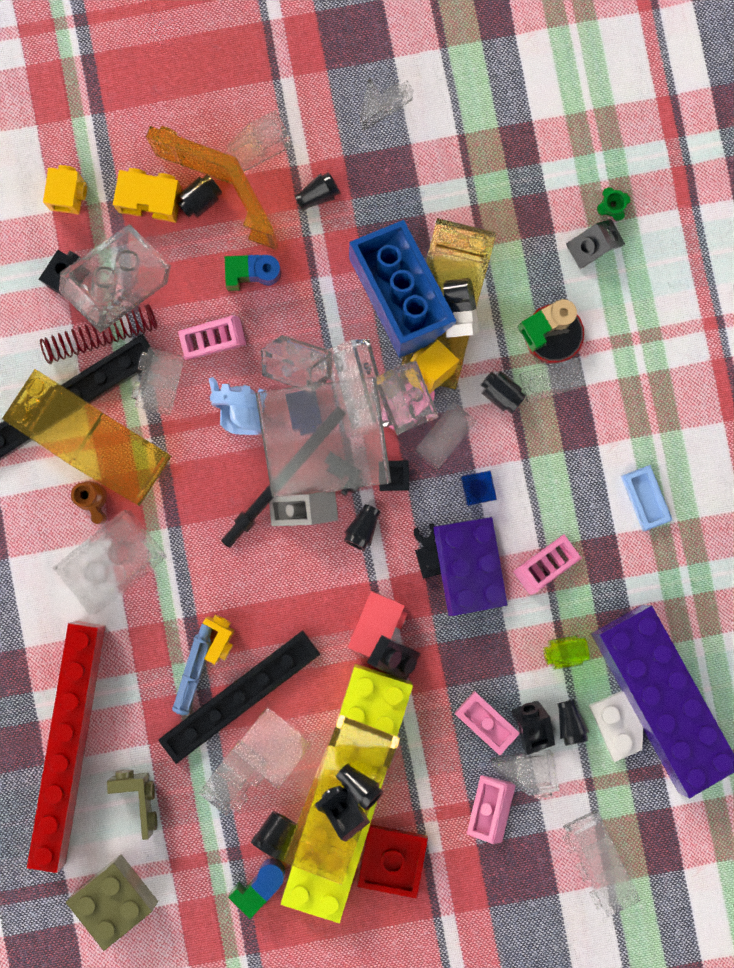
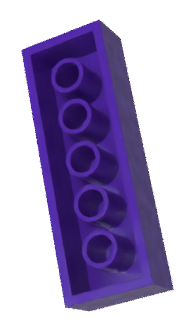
M640 605L591 633L679 794L690 799L734 773V753L652 605Z

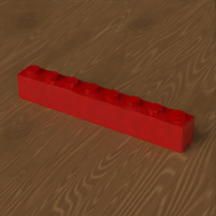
M74 621L68 623L27 869L58 873L66 864L106 625Z

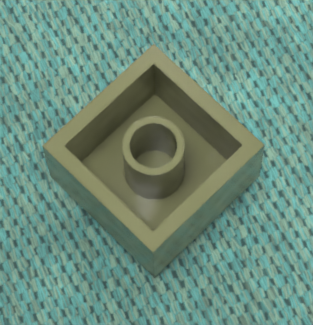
M120 854L78 888L65 903L101 949L105 951L154 910L158 900L122 854Z

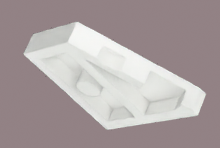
M620 691L589 705L614 762L642 750L643 726L624 692Z

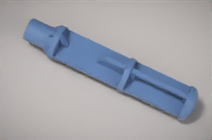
M203 623L199 633L193 639L188 661L182 674L174 705L172 706V710L179 715H188L190 713V707L205 663L204 658L211 645L210 635L212 628Z

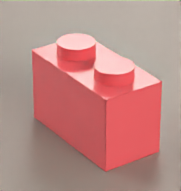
M371 590L349 641L348 648L370 657L381 635L391 639L395 628H402L407 616V612L403 611L405 605Z

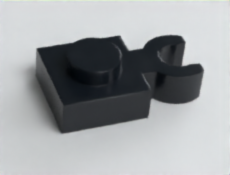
M433 523L429 524L431 533L426 538L419 534L418 528L414 529V537L418 542L422 543L423 547L415 550L423 579L441 574L437 546L434 541L433 527L435 525Z

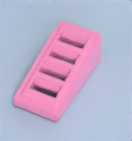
M233 315L178 331L185 360L246 346L241 320ZM227 326H229V330H230V334H231V338H232L231 341H230V339H229V335H228V331H227ZM215 329H219L222 342L218 344ZM203 332H207L209 347H206ZM193 334L196 336L199 350H194L191 338Z
M563 534L513 572L526 591L532 595L582 559V557L565 534ZM559 546L560 549L563 551L565 556L568 558L567 562H564L562 557L556 551V547ZM548 553L555 561V563L558 565L557 569H555V567L546 557ZM537 561L542 564L549 575H544L536 564ZM528 568L532 571V573L534 574V576L537 578V580H538L539 582L536 581V579H535V578L533 577V575L530 573V571L528 570Z

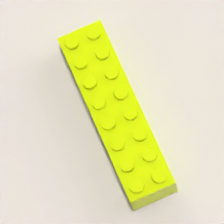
M358 664L354 665L284 889L281 905L340 924L377 802L369 810L363 809L370 823L347 842L340 840L326 814L318 811L315 804L322 799V795L328 789L336 786L343 787L341 782L336 779V775L347 763L378 782L379 788H382L412 691V681Z

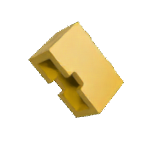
M129 168L128 171L119 170L113 206L118 213L142 217V211L153 213V219L176 223L179 210L177 203L180 201L178 194L182 192V187L179 181L175 180V177L170 174L158 173V176L146 175L145 171L137 168Z

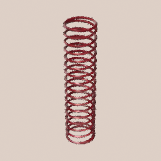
M149 304L145 305L150 324L149 329L141 309L138 307L143 324L142 330L134 310L131 309L137 333L130 323L127 312H124L128 321L130 335L123 324L121 315L118 313L124 338L117 328L114 316H111L116 329L117 340L112 334L107 318H105L104 320L110 334V342L104 333L101 321L98 320L103 334L104 345L99 339L96 327L92 322L91 325L97 339V347L91 338L88 326L85 324L91 349L86 344L83 332L78 326V331L84 344V351L78 343L74 329H71L77 345V353L72 347L68 332L65 331V337L71 349V356L66 351L61 334L58 333L59 341L64 350V358L59 352L55 337L52 335L51 339L57 351L58 360L52 354L48 339L46 337L44 340L41 338L40 347L44 358L48 364H52L53 359L56 362L60 360V357L65 360L66 354L71 358L73 353L77 356L80 351L85 353L86 348L89 351H92L93 346L98 349L99 343L103 347H105L106 341L110 345L113 340L118 343L119 336L122 340L126 339V335L132 338V331L136 336L139 335V330L145 334V326L150 332L152 331V325L157 330L153 311ZM42 342L44 343V345H45V347H46V350H47V353H48V356H49V360L47 359L46 354H45V352H44Z

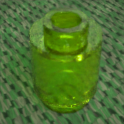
M575 635L548 640L547 647H543L546 665L551 664L553 670L583 665V662L590 660L589 648L585 637L578 638Z

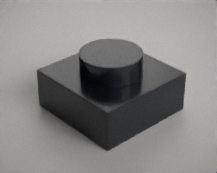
M409 460L379 461V491H409Z

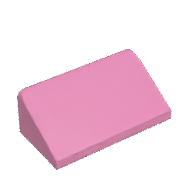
M484 775L480 776L467 835L491 844L502 842L516 786L515 783Z

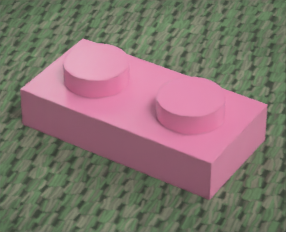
M475 691L455 711V715L498 755H501L520 734L516 728Z

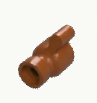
M92 481L76 484L71 490V500L82 510L90 511L93 523L104 524L106 522L107 516L101 510L107 499L104 487Z

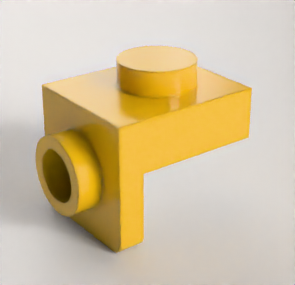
M216 614L214 618L208 616L203 621V624L218 631L204 659L215 665L220 659L225 661L233 647V644L229 643L235 630L229 627L231 622Z

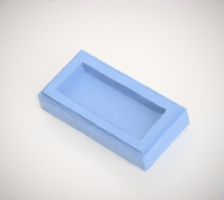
M651 465L621 476L642 531H647L672 521Z

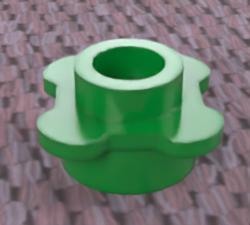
M611 187L605 188L602 192V202L597 206V212L601 216L608 215L613 217L615 221H621L625 217L624 210L631 201L630 196ZM611 202H615L616 206H611Z

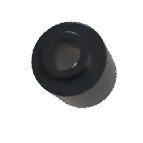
M208 174L203 178L199 176L178 194L181 201L177 204L188 217L194 215L198 218L219 200L218 196L222 194V191Z
M491 371L481 383V386L484 388L481 394L502 411L507 410L510 414L517 409L526 397L521 392L522 388L502 371H499L497 374Z

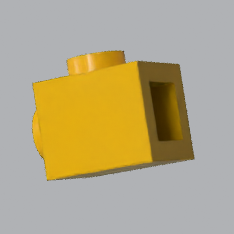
M59 165L58 169L48 167L43 203L50 211L80 214L81 200H85L87 195V183L84 182L79 172L71 166Z
M437 340L428 349L424 350L421 348L413 355L410 360L412 365L408 375L418 388L423 389L429 395L454 374L460 360Z

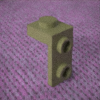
M132 769L116 771L115 776H112L107 781V793L138 791L142 840H148L152 836L153 830H157L156 811L152 812L151 800L155 798L154 782L149 781V773L134 774Z

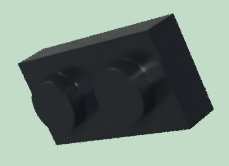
M381 635L367 663L407 680L417 665L420 653Z

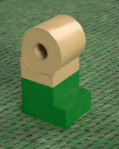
M561 299L525 319L517 328L533 353L546 344L545 335L555 329L563 330L575 320L577 309L571 301Z

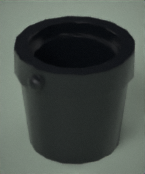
M272 811L258 833H255L251 843L266 854L285 861L299 825L284 815Z

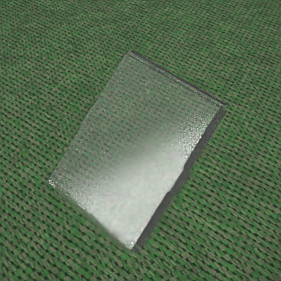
M376 377L330 383L313 382L306 384V386L255 393L272 497L315 492L332 493L341 489L381 485L391 482Z

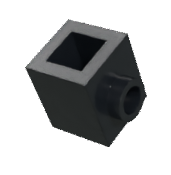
M57 250L38 280L71 301L89 274V270L82 265L85 260L77 254L69 251L66 255Z

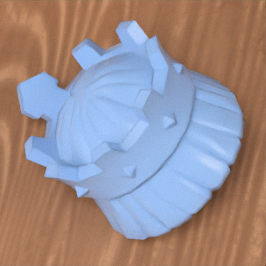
M214 377L209 378L212 392L210 394L211 405L220 409V425L226 431L239 435H258L266 431L265 420L262 415L266 407L265 400L268 395L266 390L259 388L258 392L255 393L250 389V386L230 387V384H222L221 389H219L216 379Z

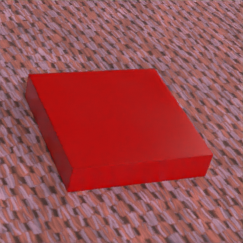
M370 825L366 836L357 887L417 899L428 836Z

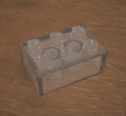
M129 224L60 272L59 292L101 333L165 286L168 282L171 265Z
M123 510L52 568L86 611L93 615L103 610L167 558V555L134 514L129 510Z

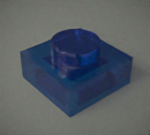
M491 470L460 477L466 506L497 500Z

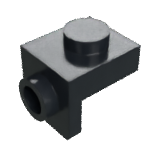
M341 786L328 789L322 795V799L315 804L318 811L326 814L342 841L347 842L370 823L363 809L356 806L345 788Z

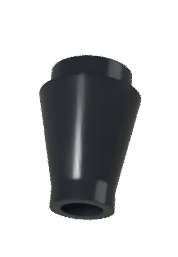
M327 172L324 175L320 173L294 196L300 208L304 211L310 207L335 200L334 196L340 194V191L331 174Z
M365 504L361 512L344 532L346 534L344 542L356 549L365 551L367 546L372 544L377 520L381 512L375 507Z
M575 699L557 703L560 739L564 740L565 746L588 741L587 733H589V730L576 706Z
M349 763L342 767L336 775V779L341 782L358 808L362 807L366 811L369 810L383 793L379 788L378 782L354 769Z

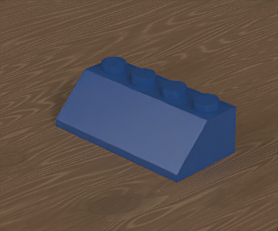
M404 220L349 242V260L399 358L427 347L456 324L457 320Z

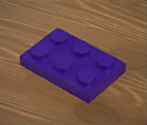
M489 517L433 527L448 616L508 606L493 518Z

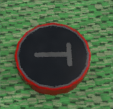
M551 304L539 308L534 314H536L537 312L541 311L542 309L546 308ZM577 315L567 328L563 330L555 329L545 335L546 344L533 353L527 343L526 345L529 352L541 361L548 364H560L571 359L580 350L584 341V326Z

